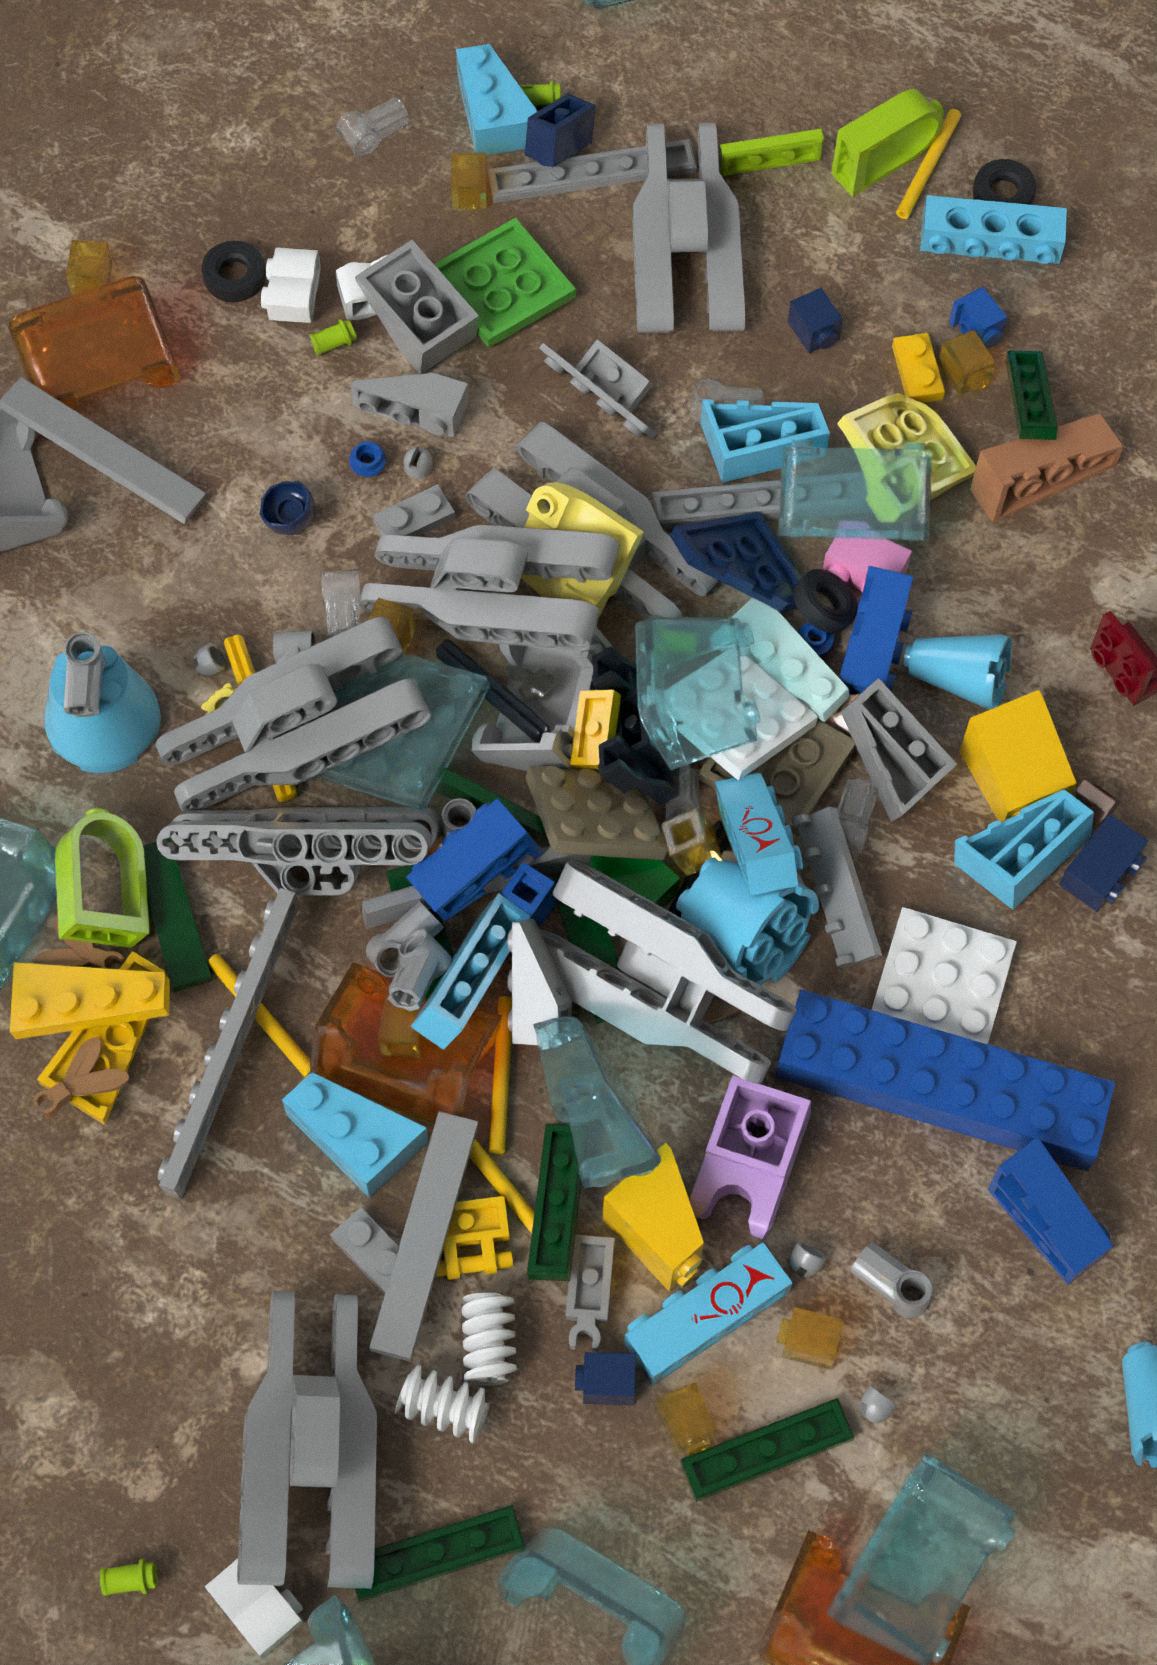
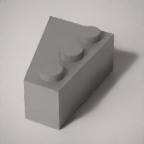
M879 678L840 712L891 822L906 813L957 765Z

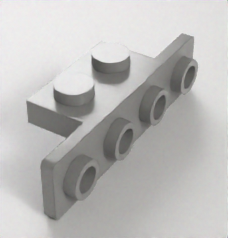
M598 339L576 367L542 343L539 349L548 355L544 360L547 365L560 375L564 370L574 376L570 383L586 396L590 391L599 396L600 398L596 404L612 417L616 412L624 416L626 420L622 425L638 438L643 433L652 439L656 436L657 433L632 414L633 410L654 385L651 381Z

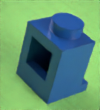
M981 287L953 302L949 323L952 327L959 324L963 336L971 340L979 350L983 347L990 348L1001 340L1007 316L984 287Z
M524 862L521 863L501 892L502 896L531 915L530 919H534L539 926L543 924L558 902L552 892L556 883Z

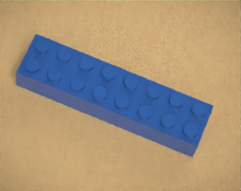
M800 989L795 1005L797 1012L788 1028L775 1078L1017 1151L1038 1136L1055 1162L1087 1172L1097 1158L1115 1082Z

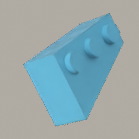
M490 44L456 49L457 78L476 157L525 149L528 117L538 112Z
M702 399L700 424L722 483L826 457L830 432L818 403L772 402L771 406L749 405V401L737 400V405L714 404V400Z
M1063 789L1020 809V814L1003 822L997 820L988 824V829L969 838L965 835L956 839L954 864L1013 910L1091 837L1094 812Z
M313 1072L282 1099L286 1115L369 1198L429 1143L426 1127Z

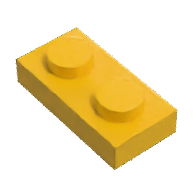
M922 333L893 338L892 348L905 396L922 403L943 400L945 391L929 334Z
M615 690L580 691L570 765L574 768L598 769V745L616 735L621 694Z

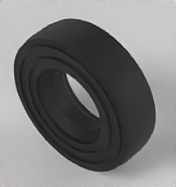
M1010 159L993 160L982 166L973 184L974 200L1032 205L1036 194V181L1032 172L1025 165ZM999 180L1009 181L1017 187L1018 192L1010 198L1000 197L993 193L991 185Z
M226 241L214 246L207 252L202 262V278L207 290L214 297L222 301L240 302L256 295L265 282L266 269L260 252L254 246L242 241ZM231 262L242 263L247 268L246 275L235 281L224 279L220 275V271L224 265Z
M813 569L803 575L794 587L793 598L797 609L815 628L827 633H839L854 621L858 609L857 600L849 586L837 575L827 570ZM816 592L826 596L833 604L835 610L825 606L818 598Z

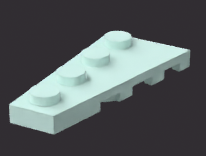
M751 598L710 638L711 647L722 655L735 647L738 648L818 715V718L823 722L849 698L848 687L779 611L754 598Z

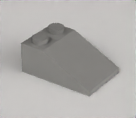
M410 240L355 276L357 284L395 345L419 374H423L477 337L479 315L413 240Z

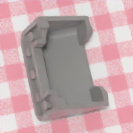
M0 409V552L57 536L66 527L68 521L65 506H61L58 499L46 500L30 450L34 439L38 438L39 433Z
M597 627L591 647L586 651L499 644L501 653L512 665L506 688L550 724L551 732L543 733L540 743L534 742L500 712L496 726L493 724H483L478 728L472 739L471 751L485 763L528 771L529 766H555L558 768L576 769L570 765L580 691L597 690L592 681V656L612 645Z

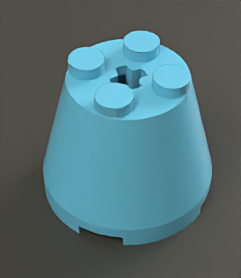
M101 646L106 665L102 672L100 714H94L91 717H76L75 715L65 713L64 694L67 665L65 652L57 656L44 711L45 731L56 754L71 764L80 767L82 771L91 773L114 772L137 762V757L148 748L154 738H157L161 722L158 701L151 686L109 646ZM89 651L83 652L77 657V660H87L94 653Z
M709 858L702 865L700 876L694 882L691 889L685 890L678 898L676 908L682 912L681 918L708 933L735 972L760 986L769 979L777 983L797 961L811 937L805 931L811 913L815 914L819 909L816 893L798 882L796 887L750 896L739 864L727 860L718 861L715 858Z

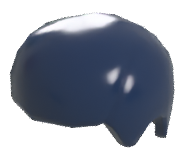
M282 481L269 487L263 495L259 514L266 526L275 533L294 535L304 531L313 521L316 511L315 501L311 492L300 481Z

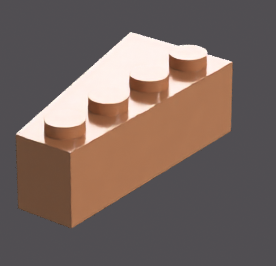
M1100 413L1086 418L1083 417L1074 422L1058 426L1056 440L1017 439L980 451L970 491L991 522L995 523L1117 466L1123 445Z

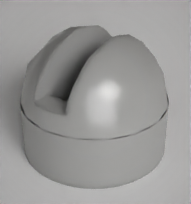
M416 446L410 448L405 453L403 459L404 470L409 477L422 479L432 472V456L427 449ZM419 457L417 466H413L412 464L415 458Z
M208 643L195 652L193 663L199 664L196 667V671L201 675H215L226 668L225 658L215 644Z
M798 1241L789 1260L790 1266L795 1273L799 1267L805 1269L802 1277H811L821 1270L827 1258L813 1246Z
M868 1386L860 1401L861 1414L873 1423L885 1421L897 1407L894 1402L871 1386Z

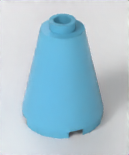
M1003 634L917 638L913 645H907L903 663L904 667H909V675L983 708L993 709L1001 704L1007 684H1004L1003 681L1005 672H1010L1012 639Z
M1141 1342L1131 1346L1127 1350L1128 1353L1122 1359L1131 1452L1137 1465L1142 1466V1460H1148L1151 1468H1157V1346L1152 1345L1150 1342Z

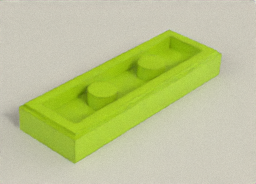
M822 129L720 144V175L727 176L820 161L824 142Z

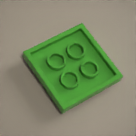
M516 217L434 264L479 315L477 335L488 348L576 298V288Z

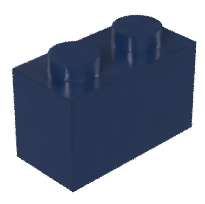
M567 93L528 117L525 156L538 161L543 166L553 168L591 144L596 105Z
M1109 814L1067 867L1059 886L1096 912L1100 910L1106 901L1112 905L1125 888L1121 881L1128 873L1134 877L1147 860V857L1142 853L1148 840Z

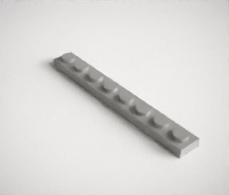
M280 888L276 899L271 898L264 912L266 924L262 934H256L252 940L249 949V957L252 958L247 970H242L237 977L234 986V993L237 995L231 1008L226 1007L221 1016L219 1029L222 1032L217 1044H211L207 1050L204 1060V1067H207L202 1081H196L192 1087L189 1096L191 1108L187 1118L180 1119L173 1136V1141L176 1142L171 1157L166 1156L158 1171L159 1186L166 1195L178 1199L183 1197L299 910L300 904L295 892Z

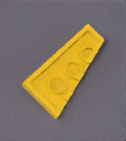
M133 951L119 968L120 970L163 972L166 974L163 969ZM149 1019L73 1030L37 1078L39 1084L49 1090L59 1082L63 1083L77 1051L83 1043L93 1037L100 1039L101 1055L92 1072L118 1069L127 1073ZM121 1088L95 1095L72 1096V1100L69 1103L106 1125Z
M14 962L10 1033L15 1039L169 1016L170 979L163 972Z

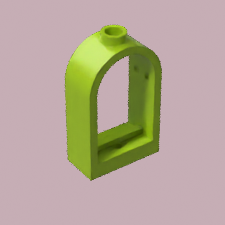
M909 89L840 128L837 134L831 174L853 197L912 162L924 153L938 136L943 125L944 110L942 105L935 99L929 101L917 89Z
M90 809L60 839L55 851L59 939L132 948L149 934L143 844L135 829L124 819L109 813L106 809ZM81 835L100 838L116 853L120 864L123 915L83 910L79 837Z

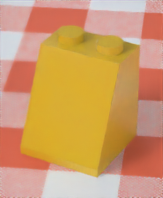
M1039 690L969 719L959 752L997 820L1003 822L1020 814V809L1063 789L1072 795L1076 786V780L1044 698Z
M665 1143L604 1196L603 1221L670 1292L678 1284L682 1288L686 1287L700 1273L698 1266L702 1262L701 1256L704 1241L672 1149Z

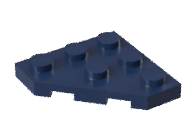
M760 512L679 525L669 535L686 563L693 568L780 612L797 609L793 598V591L802 576Z

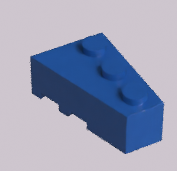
M869 565L839 678L848 687L849 695L861 694L878 678L892 692L896 675L890 674L889 670L891 663L899 665L904 642L897 641L899 632L907 633L912 610H907L906 605L913 576Z
M497 798L492 803H486L478 808L473 815V820L462 829H456L444 838L442 846L432 855H426L422 861L414 864L412 872L406 878L431 908L446 921L485 894L483 887L499 875L505 880L515 873L512 866L528 855H531L536 860L544 852Z
M1038 1136L999 1165L987 1190L1067 1285H1070L1107 1255L1113 1246L1110 1242L1108 1231L1099 1221L1094 1219Z

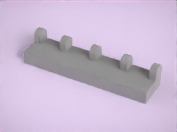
M827 807L810 815L802 814L791 819L793 827L798 828L805 849L802 851L803 859L809 862L816 887L813 888V891L820 898L828 923L824 927L826 933L831 934L838 958L835 959L837 968L849 969L882 956L836 808Z

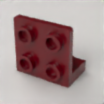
M1112 611L1103 614L1090 647L1092 657L1097 665L1105 668L1113 678L1117 691L1122 696L1127 697L1135 706L1157 693V657L1130 622L1122 625Z

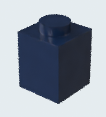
M822 288L790 301L788 323L808 353L820 348L827 349L840 340L843 318Z
M585 1352L584 1365H576L575 1391H583V1404L633 1406L636 1354Z

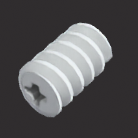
M475 1293L464 1296L462 1299L467 1304L462 1307V1316L469 1320L462 1324L463 1333L469 1337L463 1340V1349L470 1353L463 1358L465 1367L471 1369L464 1374V1382L476 1386L505 1384L508 1382L505 1379V1375L517 1371V1365L505 1362V1357L516 1354V1348L504 1345L505 1340L516 1337L515 1331L503 1328V1324L515 1320L514 1314L503 1312V1307L514 1304V1298L498 1293Z
M417 1364L404 1382L396 1404L395 1414L404 1405L405 1417L408 1420L414 1419L421 1411V1423L424 1426L430 1425L435 1417H437V1429L441 1432H444L453 1423V1435L457 1438L461 1437L469 1428V1441L475 1444L484 1426L490 1403L485 1402V1388L482 1387L474 1397H470L468 1382H464L458 1391H454L452 1376H448L441 1386L438 1385L437 1371L435 1370L425 1380L421 1379V1365Z

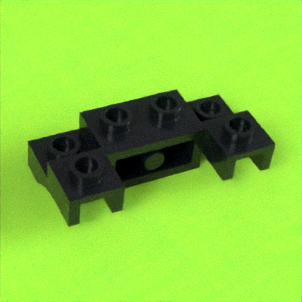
M610 646L592 656V681L597 690H615L621 694L616 736L598 745V770L605 782L611 783L624 794L638 788L643 795L649 796L661 806L679 796L673 724L656 710L658 699L670 692L669 679L658 668L636 664Z

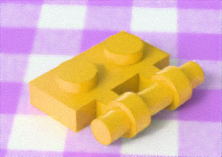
M504 1196L456 1203L444 1245L445 1260H440L436 1277L447 1276L448 1280L460 1279V1274L484 1271L485 1275L497 1274V1269L513 1267L511 1251L495 1253L494 1242L510 1240ZM481 1244L482 1255L457 1257L456 1247Z

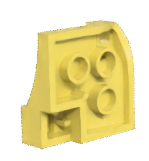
M900 393L886 396L844 415L837 423L852 446L861 466L868 490V495L865 499L885 527L910 516L927 502L971 478L975 473L976 465L939 415L926 404Z
M558 482L547 483L534 491L526 508V511L529 512V517L524 528L606 534L620 543L619 553L612 576L608 580L586 579V582L583 583L578 582L575 578L552 577L551 580H545L542 576L522 574L521 579L530 585L541 597L581 600L591 603L600 610V616L608 598L616 594L645 532L588 494L567 484ZM546 500L550 503V509L546 507Z

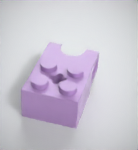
M732 1075L689 1200L695 1217L707 1219L711 1216L720 1198L729 1194L741 1195L751 1204V1214L748 1220L750 1234L762 1240L769 1237L811 1116V1100L758 1083H752ZM758 1127H764L766 1135L756 1138L752 1136L750 1131L757 1132Z

